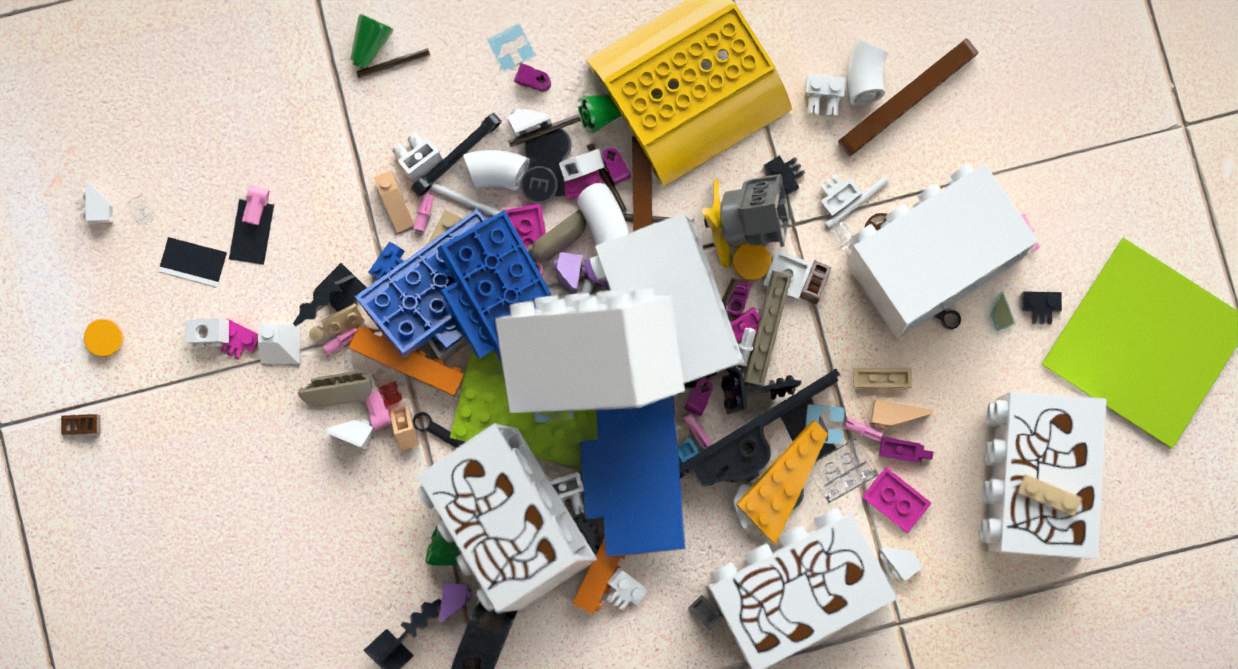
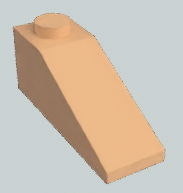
M390 170L373 177L396 232L400 233L414 227V222L392 171Z
M876 399L873 403L870 424H875L874 428L886 429V427L931 415L933 410Z

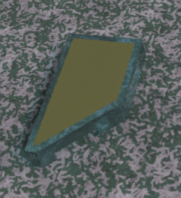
M1002 291L999 293L990 313L997 331L1016 325L1005 294Z

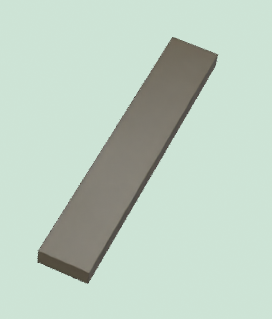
M772 270L753 343V350L751 351L744 377V382L757 386L764 385L792 275Z

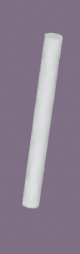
M886 177L880 179L825 223L826 226L831 229L888 184V179Z
M436 183L432 185L431 190L478 209L490 216L500 213L496 209Z

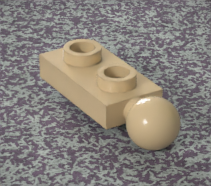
M353 304L322 319L323 327H312L309 331V336L313 341L322 340L326 333L329 338H332L363 323L364 319L356 304Z

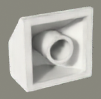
M521 109L514 110L508 116L516 137L552 124L550 115L527 109L522 111Z
M259 323L258 345L261 364H300L301 326Z
M361 419L360 422L353 420L328 428L325 433L366 450L375 430L371 427V422Z

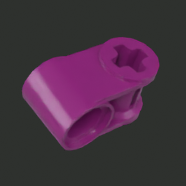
M520 63L514 78L515 83L540 92L548 91L552 84L547 73ZM544 78L546 83L540 85L538 81H542Z
M613 147L605 149L602 159L614 185L616 186L631 178L630 170L623 161L619 151ZM608 153H610L611 155H616L614 156V161H612L611 159L607 160Z
M738 282L727 305V312L730 316L738 317L743 313L750 291V282L747 284ZM737 303L741 306V310L735 312L731 309V305Z
M708 379L698 381L683 409L701 417L713 391L712 382ZM707 383L709 391L702 393L699 385Z

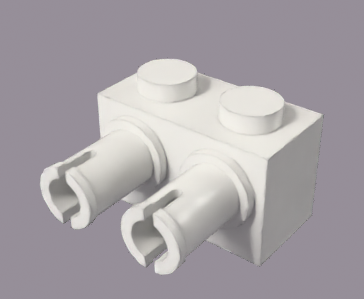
M808 74L804 98H809L807 114L812 115L814 107L813 115H819L820 99L828 100L826 116L831 117L832 114L833 118L838 117L839 101H842L844 98L846 78Z
M416 132L412 133L414 139L411 135L407 138V141L414 147L413 150L408 153L402 144H397L399 150L396 147L392 150L399 158L398 163L413 184L443 160L433 143L428 138L423 141Z
M578 472L550 481L563 504L566 499L572 500L575 515H581L579 506L582 513H585L582 497L584 495V488Z

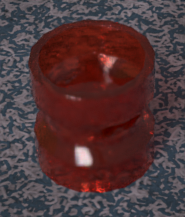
M396 381L378 388L380 394L384 396L385 406H390L403 400L402 394L398 392Z

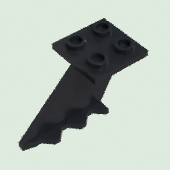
M340 263L314 289L313 301L311 303H302L299 306V315L294 320L293 325L297 327L305 320H314L317 317L316 313L329 304L337 312L353 305L357 301L355 296L367 287Z
M743 371L723 376L721 387L724 391L726 414L729 415L748 410L746 395L770 392L771 400L776 399L777 394L779 397H785L786 392L789 395H793L796 388L802 384L801 380H795L792 375H787L785 381L783 378H777L776 383L774 380H769V385L745 388Z
M437 599L432 603L424 602L421 605L422 613L413 612L410 615L411 623L402 622L400 624L406 631L398 639L388 629H385L363 651L381 669H401L414 657L402 643L409 635L413 638L417 636L416 628L425 629L428 626L427 618L436 619L438 617V608L442 600Z

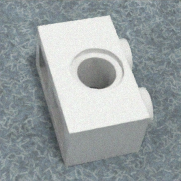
M221 318L185 320V343L193 344L195 348H203L204 344H209L210 347H221V343H229V320Z

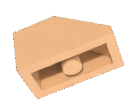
M405 405L390 410L394 435L400 450L403 451L419 446L409 406Z

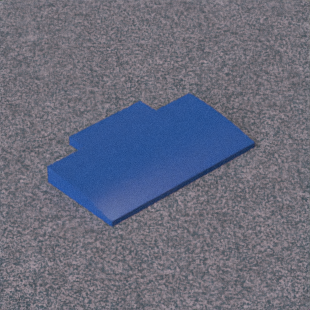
M478 209L355 296V299L403 359L434 336L446 350L465 337L440 293L442 289L455 283V280L439 254L437 247L487 220Z
M505 210L437 247L439 254L455 280V283L440 291L476 357L478 359L482 358L494 350L501 364L502 358L495 319L511 315L510 305L533 301L534 309H536L534 299L552 296Z
M674 394L638 407L596 409L598 440L580 442L585 519L604 518L606 556L617 557L686 549Z

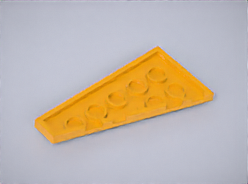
M815 420L808 424L735 504L775 545L828 435Z

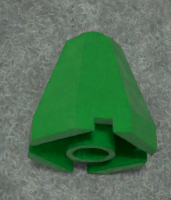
M436 525L431 536V544L427 548L426 564L433 566L459 565L457 557L462 552L455 540L451 543L446 541Z

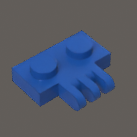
M389 241L368 273L379 280L404 262L400 258L405 251Z

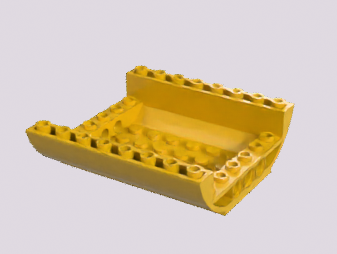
M685 0L585 59L593 75L598 76L654 166L653 172L663 187L792 110L788 93L775 65L738 6L732 0ZM725 51L728 54V58L720 60L717 57V53ZM709 61L712 67L709 70H704L701 67V63ZM675 80L678 82L679 87L672 90L668 87V82ZM654 90H659L662 92V97L654 99L651 93Z

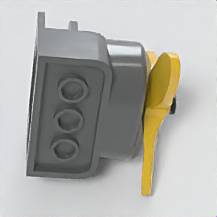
M781 174L747 180L743 183L742 189L726 191L723 194L722 202H720L719 179H714L712 208H704L702 211L705 227H709L712 230L714 244L724 268H729L731 265L729 246L749 243L750 246L762 244L763 247H766L768 243L779 242L780 247H784L790 212Z

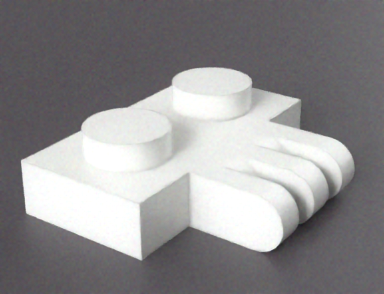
M834 174L832 179L835 181V184L830 179H827L826 183L829 188L823 183L820 185V188L827 195L820 203L831 217L862 194L851 178L843 184L837 175Z
M618 568L607 582L613 587V590L607 596V601L612 602L619 610H623L630 601L638 605L648 592L647 588L621 568Z

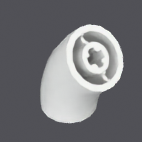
M856 39L847 69L849 100L855 106L871 104L884 96L883 71L888 56L886 51L859 39Z
M483 150L463 154L474 189L496 186L515 191L520 186L523 174L528 170L529 158L508 151Z
M602 183L593 184L582 191L578 197L577 204L588 224L595 246L629 233L622 211L607 185Z

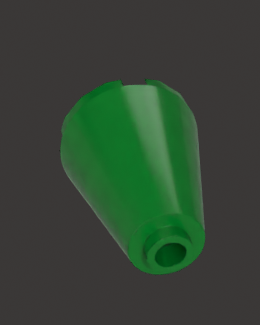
M359 14L350 57L353 61L352 64L361 69L364 66L368 67L392 35L394 29L370 17Z
M609 94L578 98V102L581 101V106L578 107L579 115L584 127H589L590 130L587 132L590 134L622 116Z

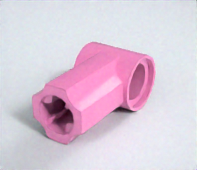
M250 185L246 197L247 204L242 219L243 222L259 226L263 208L267 205L270 190Z
M380 391L371 392L370 396L365 399L371 415L369 416L375 432L392 426V420Z

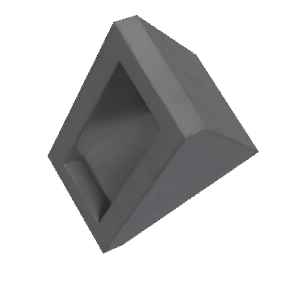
M703 595L688 607L709 631L723 618Z

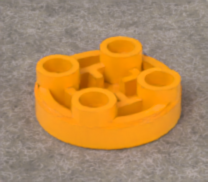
M749 243L743 244L736 250L733 256L734 270L745 280L756 281L761 279L768 273L771 266L770 253L762 244L750 246Z
M105 318L97 319L90 323L84 333L86 348L92 354L99 357L107 358L119 351L125 339L121 327L116 322Z

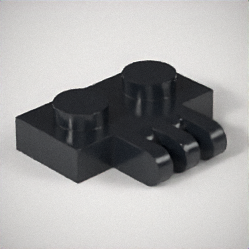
M779 155L764 164L763 167L769 176L781 174L785 194L788 196L800 188L796 179L803 176L805 171L796 172V170L802 167L800 163L794 167L792 166V164L798 161L796 157L784 163Z
M1023 291L1022 311H1032V324H1037V317H1039V324H1044L1045 317H1047V325H1052V312L1062 311V292Z

